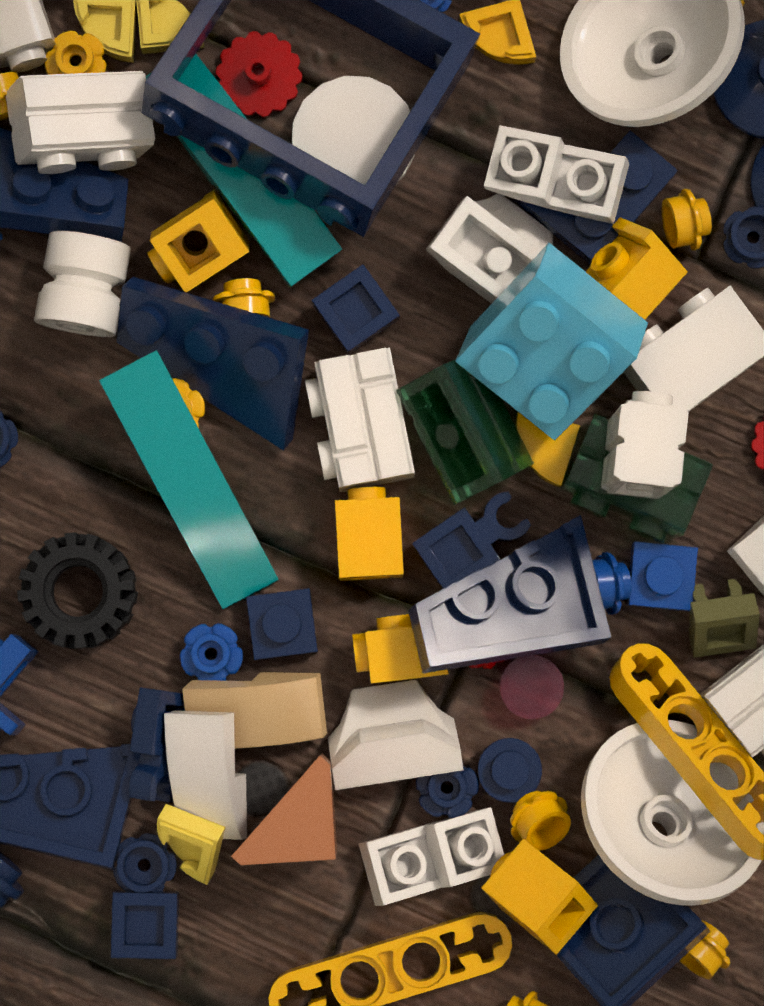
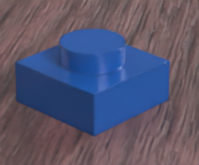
M634 541L631 548L629 571L632 591L629 599H627L626 606L690 612V602L694 600L693 591L695 588L698 548Z

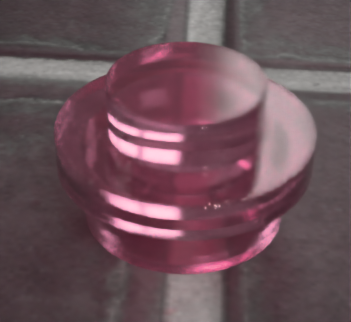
M532 655L517 658L506 667L501 676V698L506 707L519 717L526 719L545 717L558 707L563 697L564 682L562 675L555 664L544 657Z

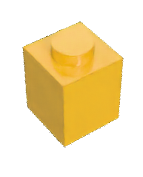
M385 487L347 489L348 500H335L339 580L403 578L400 498H386Z
M524 838L512 852L506 853L495 863L490 878L481 887L503 912L555 955L560 952L598 907V904L578 881Z

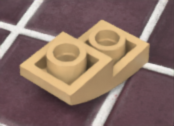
M260 672L252 681L192 680L182 688L185 711L234 712L235 749L320 739L327 734L320 673Z

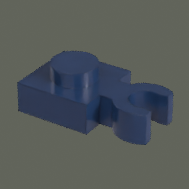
M508 491L492 497L484 509L483 517L475 522L464 507L412 543L413 548L441 589L501 560L491 544L497 540L504 542L517 540L528 531L531 524L527 519L521 521L513 528H505L498 523L496 518L498 508L512 499Z
M139 688L137 706L131 718L133 733L130 752L140 753L139 764L133 770L129 781L130 798L174 803L167 765L164 713L175 710L185 711L183 693Z

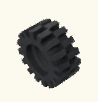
M64 533L65 536L52 537L44 541L45 545L40 550L34 549L28 556L30 562L26 569H21L18 578L22 580L21 590H17L18 602L22 603L24 612L21 613L25 621L33 626L34 632L42 639H46L54 645L70 649L95 648L101 646L102 643L109 639L113 640L121 633V628L125 624H129L133 616L131 612L134 603L137 604L136 576L130 568L127 558L109 542L91 534ZM82 566L93 570L98 575L102 583L103 594L95 610L87 615L75 617L67 615L58 607L54 598V586L58 577L64 571L72 567Z

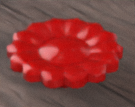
M252 31L248 33L246 38H234L231 48L224 49L221 52L222 63L216 67V75L220 79V85L236 106L240 108L243 115L252 116L258 114L260 117L266 118L273 111H284L287 107V101L294 100L297 97L298 91L296 86L303 79L302 73L298 70L300 58L297 54L291 52V44L288 41H278L276 34L271 32L262 36L257 31Z

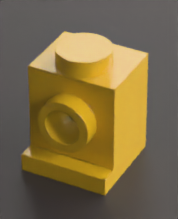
M214 189L206 194L203 199L152 231L149 241L154 248L148 251L147 254L153 266L167 284L177 280L183 291L187 293L247 254L250 241ZM190 231H200L206 236L208 243L200 251H191L183 242L184 236Z
M620 217L611 226L618 233V236L612 243L605 245L594 255L586 273L645 320L688 271L652 230Z
M409 614L376 618V631L352 634L356 671H369L371 684L448 675V669L422 673Z

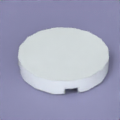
M342 76L321 84L303 100L293 121L292 145L365 185L404 123L410 110L406 102L390 86L370 77ZM414 156L409 162L408 166L406 167L398 182L405 176L407 170L409 169L414 159Z

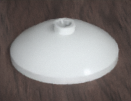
M578 0L567 19L561 38L560 64L564 80L571 93L588 112L603 121L615 125L629 127L651 126L682 116L710 97L731 72L740 53L744 38L745 19L741 0ZM671 55L666 61L659 63L662 58Z
M668 720L672 731L679 737L684 739H694L697 737L695 725ZM638 723L616 732L600 747L590 761L581 790V808L586 831L603 862L617 877L636 891L669 904L702 905L718 901L732 894L757 870L762 860L748 856L737 846ZM716 762L710 764V775L718 786L726 790L738 788V778L728 765ZM748 793L737 806L742 810L754 799ZM652 822L660 823L666 829L667 836L658 832ZM758 822L756 827L764 835V822Z

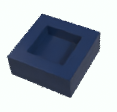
M364 264L311 300L313 307L348 355L400 319L399 313Z
M310 588L246 597L254 660L318 652Z
M114 891L112 894L111 958L176 959L178 957L179 892L140 893L135 891Z

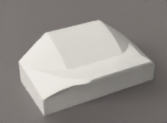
M496 194L480 201H473L466 196L455 208L426 250L448 272L492 304L548 243L553 245V233L501 194Z
M417 680L353 689L350 692L340 724L328 737L335 790L463 770L461 749L454 718L441 711L434 704Z

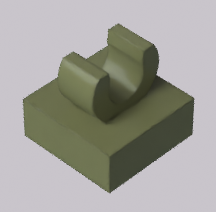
M736 579L727 581V597L708 599L706 597L703 584H695L693 591L694 600L690 602L688 635L693 658L756 649L760 613L755 594L742 595L741 585Z

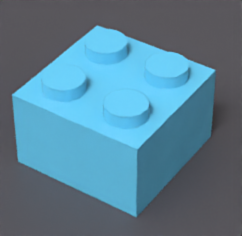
M548 243L470 326L455 362L555 441L637 359L648 322L551 243Z

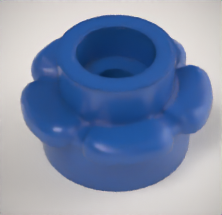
M603 552L602 555L597 556L592 561L604 609H606L609 615H614L620 611L621 601L629 599L631 595V576L623 562H617L611 553Z
M220 623L214 624L213 627H208L206 624H199L193 627L184 637L185 649H182L180 652V663L185 673L189 676L195 675L198 680L226 681V677L229 674L237 673L243 661V651L237 646L238 637L230 627ZM208 648L216 649L217 657L214 660L206 658L205 652Z

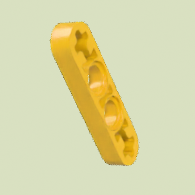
M638 643L630 646L612 667L609 676L610 685L615 696L737 846L748 856L757 860H764V835L756 827L758 822H764L763 770L661 649L650 644ZM646 670L652 677L651 681L645 679L638 682L633 678L632 672L640 673ZM667 693L669 698L658 709L653 702L656 699L659 701ZM671 713H682L688 716L696 726L697 737L694 739H684L675 734L669 726L668 715ZM716 762L728 765L738 778V788L726 790L718 786L710 775V764ZM749 793L754 800L740 810L737 804Z
M487 912L471 913L291 968L281 973L273 982L268 997L269 1006H281L280 999L287 996L288 983L298 981L302 990L321 987L323 982L317 973L324 970L331 971V990L340 1006H382L490 973L502 967L511 953V934L506 924L496 915ZM484 924L487 932L491 934L499 932L501 942L495 943L492 946L493 956L491 958L481 960L477 951H468L458 955L464 967L450 971L449 952L440 935L454 932V945H458L473 939L472 928L477 925ZM423 942L430 944L437 950L440 957L438 970L427 979L411 977L406 973L402 965L404 952L415 943ZM362 961L368 963L375 968L378 974L377 988L367 997H352L344 991L341 985L342 971L353 962ZM327 996L312 999L308 1002V1006H326Z

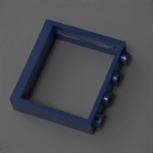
M200 0L146 80L141 113L164 125V133L171 136L181 135L203 147L206 153L217 163L230 168L237 166L257 177L265 188L276 196L284 199L294 198L316 210L320 218L330 226L335 221L364 237L468 68L480 33L420 0H309L435 70L364 185L178 81L231 2V0Z

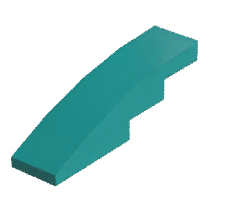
M195 54L178 81L246 119L198 55ZM181 135L177 136L211 185L215 186L248 234L254 237L289 287L342 250L314 209L294 198L284 199L276 196L266 189L257 177L237 166L230 168L217 163L206 153L203 147Z
M156 350L100 379L99 381L222 609L279 580L158 351Z

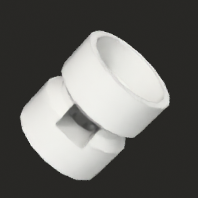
M53 231L49 233L43 268L54 278V281L44 284L41 292H39L34 321L40 325L70 333L98 337L116 336L120 298L111 289L125 283L131 252L130 246L110 238L80 232Z

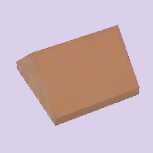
M322 753L233 853L231 857L240 865L336 859L337 841L331 760Z

